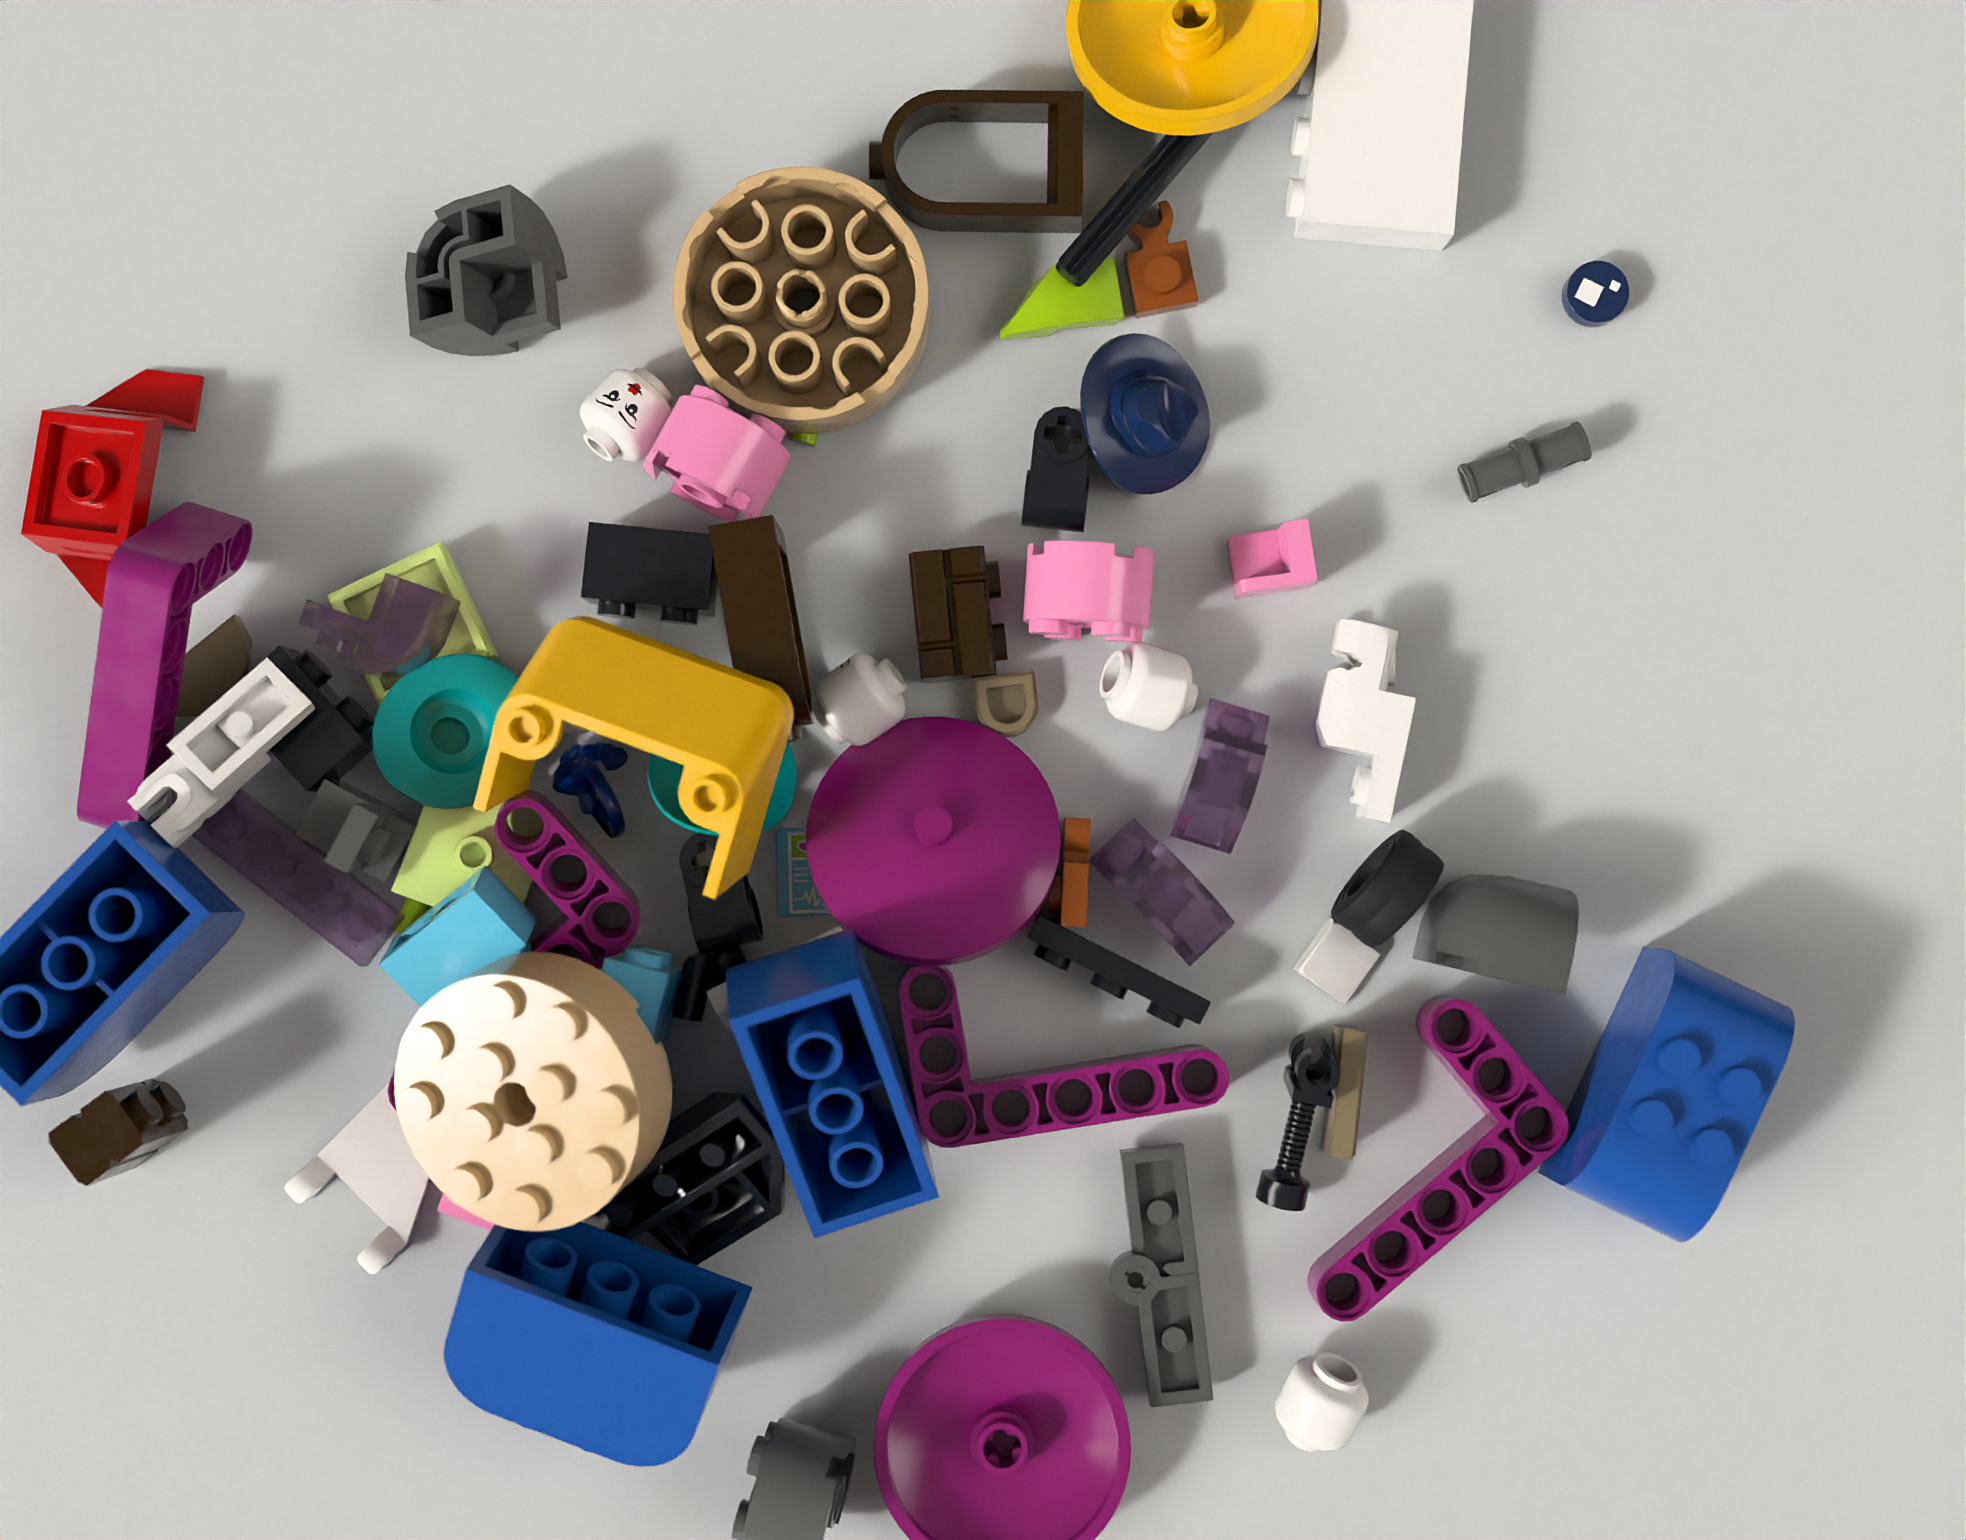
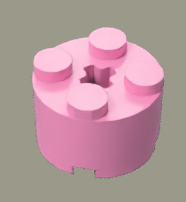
M695 385L690 395L680 396L648 453L643 463V468L655 481L662 470L675 480L670 489L671 493L716 518L733 522L738 513L745 515V519L761 517L791 461L790 453L781 444L786 432L778 424L761 415L752 414L748 420L728 409V401L717 392L701 385Z
M1044 541V548L1034 543L1028 544L1023 622L1029 624V633L1044 635L1043 638L1051 640L1080 641L1082 629L1091 630L1092 636L1105 637V641L1142 642L1143 630L1150 629L1155 552L1148 548L1134 546L1133 556L1116 555V543L1093 541Z

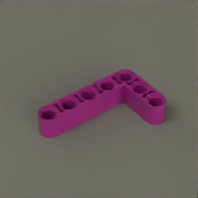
M190 501L184 502L124 540L113 554L106 576L77 801V817L80 821L107 829L115 820L146 821L127 801L137 793L138 787L142 782L166 762L171 755V750L166 744L173 739L192 605L234 575L242 567L252 541L253 529L252 524L248 520ZM160 815L157 816V817L152 821V823H154V822L160 817Z
M527 789L503 802L499 808L494 825L496 838L509 855L564 912L559 919L530 943L532 947L529 952H548L550 948L558 944L572 945L581 954L582 962L600 970L603 966L604 958L617 955L638 934L640 926L639 899L630 886L542 793ZM517 808H531L540 814L544 827L533 836H520L513 832L508 825L507 816ZM562 855H574L584 862L587 867V873L582 879L567 883L560 881L554 876L551 871V864ZM605 902H618L627 908L630 913L629 919L618 928L603 927L594 917V911L598 906ZM394 1068L387 1091L389 1101L395 1111H397Z
M913 965L904 974L899 985V1001L919 1125L928 1141L941 1148H955L1207 1107L1218 1102L1225 1095L1229 1086V1072L1225 1062L1211 1049L1203 1045L1193 1044L972 1080L957 985L951 971L945 965ZM932 973L943 980L946 987V996L939 1005L923 1007L913 1000L910 993V984L917 975ZM942 1036L949 1039L954 1045L956 1058L949 1067L933 1069L922 1061L920 1047L928 1038ZM1195 1059L1210 1061L1214 1069V1077L1211 1084L1201 1091L1185 1089L1181 1082V1073L1184 1066ZM1132 1069L1147 1071L1152 1078V1088L1149 1094L1139 1101H1128L1122 1098L1118 1092V1083L1121 1077ZM1070 1079H1079L1090 1087L1088 1103L1077 1111H1066L1060 1108L1055 1101V1093L1058 1087L1064 1081ZM1007 1089L1022 1092L1029 1102L1026 1114L1016 1121L1000 1119L992 1108L995 1097ZM942 1100H954L964 1108L967 1117L959 1129L943 1131L932 1123L930 1118L932 1107Z
M1448 995L1435 996L1429 999L1419 1009L1416 1019L1417 1032L1425 1045L1485 1116L1322 1254L1310 1267L1307 1277L1308 1290L1321 1310L1334 1320L1341 1322L1354 1321L1365 1315L1558 1150L1566 1140L1569 1125L1568 1117L1563 1108L1482 1012L1468 1001ZM1456 1008L1463 1017L1464 1026L1462 1033L1453 1041L1443 1042L1437 1034L1436 1025L1438 1018L1443 1012ZM1498 1057L1504 1065L1503 1080L1497 1087L1491 1090H1483L1478 1080L1479 1069L1486 1060ZM1540 1106L1545 1115L1544 1127L1538 1135L1532 1138H1524L1520 1131L1521 1117L1526 1110ZM1484 1148H1494L1498 1160L1496 1169L1486 1178H1474L1471 1170L1473 1157ZM1435 1190H1447L1450 1197V1205L1446 1213L1438 1219L1425 1218L1422 1206L1427 1195ZM1387 1231L1400 1232L1402 1235V1247L1399 1253L1388 1260L1375 1258L1374 1245L1378 1237ZM1344 1272L1354 1275L1355 1285L1347 1298L1338 1301L1326 1298L1325 1287L1332 1276Z

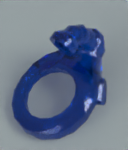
M611 743L574 744L560 756V764L552 775V788L558 793L578 796L583 814H591L607 836L611 839L617 838L624 834L626 829L623 811L613 789L594 762L601 761L606 770L614 771L626 763L628 754L624 748L615 747Z

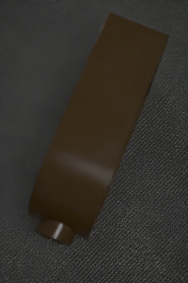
M934 90L919 94L904 103L894 113L886 126L882 141L869 142V179L884 180L888 195L899 212L914 224L929 230L942 232L1080 233L1083 196L1084 91ZM933 123H1048L1047 203L937 202L928 200L914 193L903 182L896 169L897 158L902 146L912 134Z
M773 515L708 526L733 669L772 682L786 692L794 710L793 724L787 743L802 740L801 726L814 724V713L812 711L813 702L784 533Z

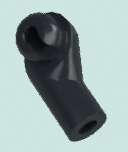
M733 946L700 954L698 951L689 956L682 965L683 971L672 1016L702 1022L708 998L706 992L725 983L726 969L747 962L746 954L738 946Z

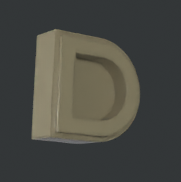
M1034 670L972 678L976 713L982 726L1006 738L1018 736L1031 727L1038 712V696Z

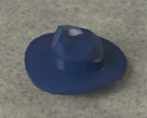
M1130 333L1119 335L1108 340L1097 349L1086 366L1080 390L1083 426L1096 461L1108 478L1127 492L1151 495L1177 486L1198 466L1206 451L1209 440V409L1205 394L1194 371L1186 360L1169 344L1147 334Z

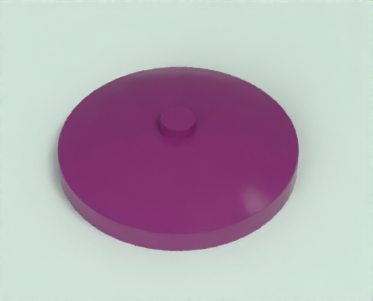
M918 717L902 720L862 746L851 745L829 767L820 781L811 802L806 825V850L812 881L820 900L834 921L843 930L853 928L859 943L871 951L892 960L922 966H944L971 961L997 950L1015 938L1030 924L1046 901L1054 883L1061 846V828L1054 797L1048 783L1032 760L1018 746L997 732L973 722L949 717Z
M987 1314L953 1323L937 1331L918 1345L901 1363L892 1376L879 1407L874 1432V1466L877 1482L885 1504L899 1528L910 1540H1095L1114 1515L1127 1484L1131 1460L1130 1429L1126 1410L1113 1378L1104 1364L1085 1344L1067 1331L1037 1318L1015 1314Z

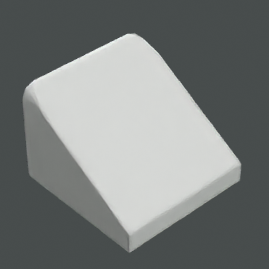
M1328 918L1292 969L1345 1006L1381 954L1362 943L1350 930L1344 928L1335 919Z

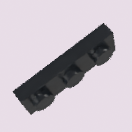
M1039 914L1027 935L1028 939L1038 943L1033 955L1064 971L1068 970L1073 961L1095 972L1090 984L1124 1000L1128 990L1151 1000L1146 1012L1179 1029L1185 1018L1200 1025L1211 1004L1204 997Z

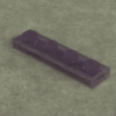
M241 788L218 812L206 818L201 827L191 835L360 967H367L406 917L351 873L346 874L325 863L324 859L327 855L324 852L294 836L296 831Z

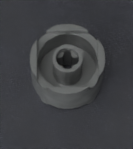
M782 1417L777 1422L770 1421L765 1435H757L749 1456L747 1474L755 1476L756 1480L750 1499H742L733 1524L732 1539L824 1540L826 1528H832L834 1524L839 1525L855 1459V1454L850 1453V1451L856 1444V1437Z

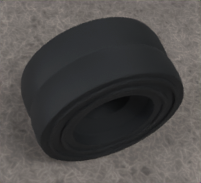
M1403 829L1399 830L1382 842L1355 871L1339 893L1332 907L1331 915L1344 928L1350 930L1362 943L1375 948L1392 937L1419 909L1438 882L1444 868V863L1439 856L1424 847L1411 833Z

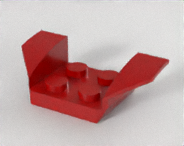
M145 369L85 406L67 405L42 410L21 535L45 552L56 554L101 608L103 607L106 576L113 554L124 540L146 527L162 429L196 431L205 378L203 376Z

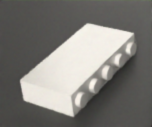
M1318 0L1319 28L1317 42L1311 60L1296 84V93L1306 95L1305 118H1295L1291 142V155L1301 156L1299 179H1290L1286 200V217L1296 218L1294 238L1442 251L1453 237L1474 0Z

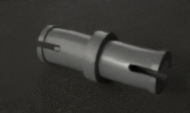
M1577 421L1571 423L1568 427L1530 441H1526L1524 437L1514 439L1509 442L1508 449L1467 464H1460L1457 471L1463 491L1469 502L1473 503L1478 501L1477 499L1518 484H1522L1525 488L1536 485L1540 482V476L1580 461H1588L1592 457L1586 432Z

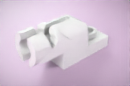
M1342 619L1336 624L1331 653L1336 657L1346 660L1348 664H1351L1352 669L1348 671L1344 668H1336L1325 673L1315 722L1320 747L1368 757L1366 767L1357 766L1349 801L1350 803L1358 804L1356 819L1375 823H1390L1416 698L1386 692L1388 685L1395 686L1396 643L1399 632L1376 624Z
M268 658L264 659L166 744L174 755L147 777L138 787L137 793L127 802L149 822H152L167 809L151 826L173 848H177L201 827L206 818L218 812L245 783L272 760L267 751L315 710L314 705ZM172 789L177 793V800L174 803Z

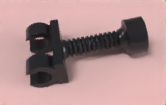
M1303 1033L1297 1035L1289 1046V1058L1293 1068L1285 1067L1283 1075L1292 1104L1290 1105L1291 1110H1289V1116L1287 1117L1288 1122H1286L1285 1134L1283 1135L1282 1146L1278 1155L1279 1158L1274 1169L1262 1170L1255 1195L1259 1201L1287 1211H1303L1305 1209L1311 1183L1301 1176L1300 1169L1305 1155L1304 1151H1306L1305 1145L1308 1143V1133L1311 1130L1309 1127L1312 1126L1311 1121L1314 1118L1312 1115L1315 1114L1314 1109H1316V1106L1332 1107L1334 1096L1331 1090L1337 1085L1340 1078L1339 1065L1325 1038H1323L1321 1046L1322 1054L1320 1059L1310 1064L1312 1057L1311 1049L1308 1048L1301 1052L1305 1042Z

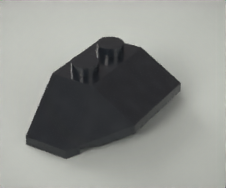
M713 1092L670 1120L660 1148L645 1169L601 1209L581 1222L697 1266L782 1213L785 1207V1163L769 1123L743 1093Z

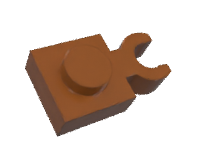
M1167 200L1160 201L1157 211L1160 220L1158 226L1145 228L1137 221L1127 233L1128 237L1140 247V250L1125 252L1124 256L1136 319L1196 307L1199 301L1187 241L1168 243L1167 236L1173 223V211Z
M1064 818L1061 874L1055 875L1054 883L1048 895V912H1060V926L1086 927L1091 819Z

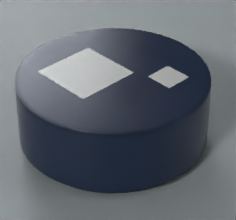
M1591 261L1581 265L1568 277L1562 289V304L1567 315L1573 321L1585 327H1600L1608 324L1624 310L1629 299V285L1625 275L1615 265L1605 261Z

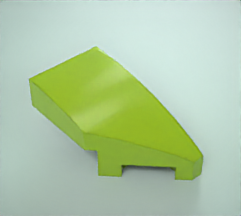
M1106 258L1080 287H1075L1067 282L1057 272L1056 264L1052 265L1041 278L1032 284L1025 294L1026 298L1011 319L1001 328L1000 337L1001 340L1048 337L1061 329L1110 326L1123 320L1125 317L1114 258Z

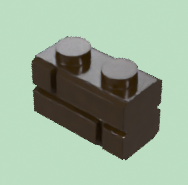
M980 545L908 553L922 683L996 675V661L1008 660L1004 623L992 624L989 599L1001 598L998 560L985 561L984 546Z
M148 1079L140 1083L137 1082L104 1091L81 1108V1113L70 1116L48 1133V1142L78 1184L82 1183L85 1186H89L135 1169L157 1153L158 1148L166 1146L188 1130V1120L183 1114L186 1111V1106L182 1097L170 1084L164 1081Z

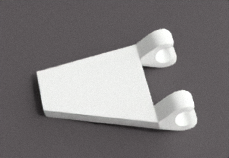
M389 1083L285 1185L286 1193L296 1202L302 1203L313 1198L336 1174L388 1225L357 1258L358 1263L372 1275L383 1269L409 1242L430 1181L429 1176L418 1163L409 1147L398 1113L389 1101L387 1091Z

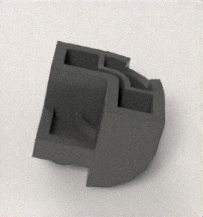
M509 184L454 200L434 211L438 219L425 232L416 253L407 252L405 282L411 337L432 348L451 354L494 356L519 352V340L561 329L556 282L568 279L564 255L552 225L545 213L531 198Z
M1468 875L1447 883L1430 899L1420 921L1412 958L1565 994L1578 934L1579 908L1577 896L1571 890L1511 876Z

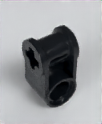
M1067 406L1054 407L1045 412L1037 422L1034 431L1030 470H1027L1021 526L1084 532L1090 479L1087 476L1090 445L1085 434L1081 413L1076 409ZM1064 424L1070 426V436L1080 439V443H1070L1067 453L1060 454L1055 452L1054 441L1044 439L1045 435H1054L1057 431V425Z
M702 833L691 836L683 844L679 855L680 868L688 898L689 919L694 940L700 954L763 940V927L759 907L753 888L749 883L748 874L716 899L703 895L710 866L699 867L697 855L706 851L705 841H710L712 849L716 850L719 836Z

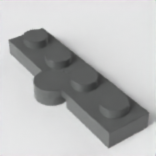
M1182 1143L1121 1149L1119 1151L1131 1250L1121 1253L1114 1259L1109 1271V1280L1113 1293L1119 1300L1128 1305L1138 1306L1150 1408L1212 1401L1214 1398L1184 1145Z

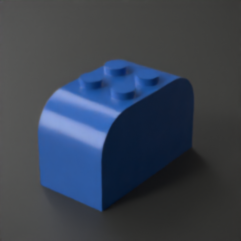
M115 820L0 937V1086L20 1106L62 1096L74 1090L104 1068L213 959L236 933L244 920V911L178 847L173 848L151 826L152 822Z
M853 928L727 968L726 989L729 1022L813 1237L817 1238L939 1198L928 1143L919 1125L916 1102L864 953Z
M1643 946L1565 1114L1568 1117L1569 1125L1566 1140L1558 1150L1542 1162L1538 1173L1673 1240L1686 1242L1692 1239L1703 1229L1718 1208L1783 1070L1790 1052L1795 1030V1017L1792 1009L1673 951Z
M581 1221L567 1227L546 1231H523L494 1224L466 1268L444 1344L445 1367L457 1390L469 1402L483 1411L621 1464L637 1467L661 1465L677 1458L690 1445L729 1356L753 1287Z

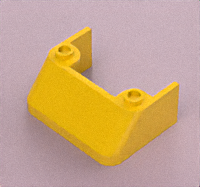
M575 616L559 622L549 631L499 708L473 808L486 812L526 791L529 788L536 759L551 753L558 746L566 722L685 765L678 790L679 802L684 813L697 825L720 833L703 895L716 899L749 873L793 724L794 710L792 702L786 692L772 682L593 617Z

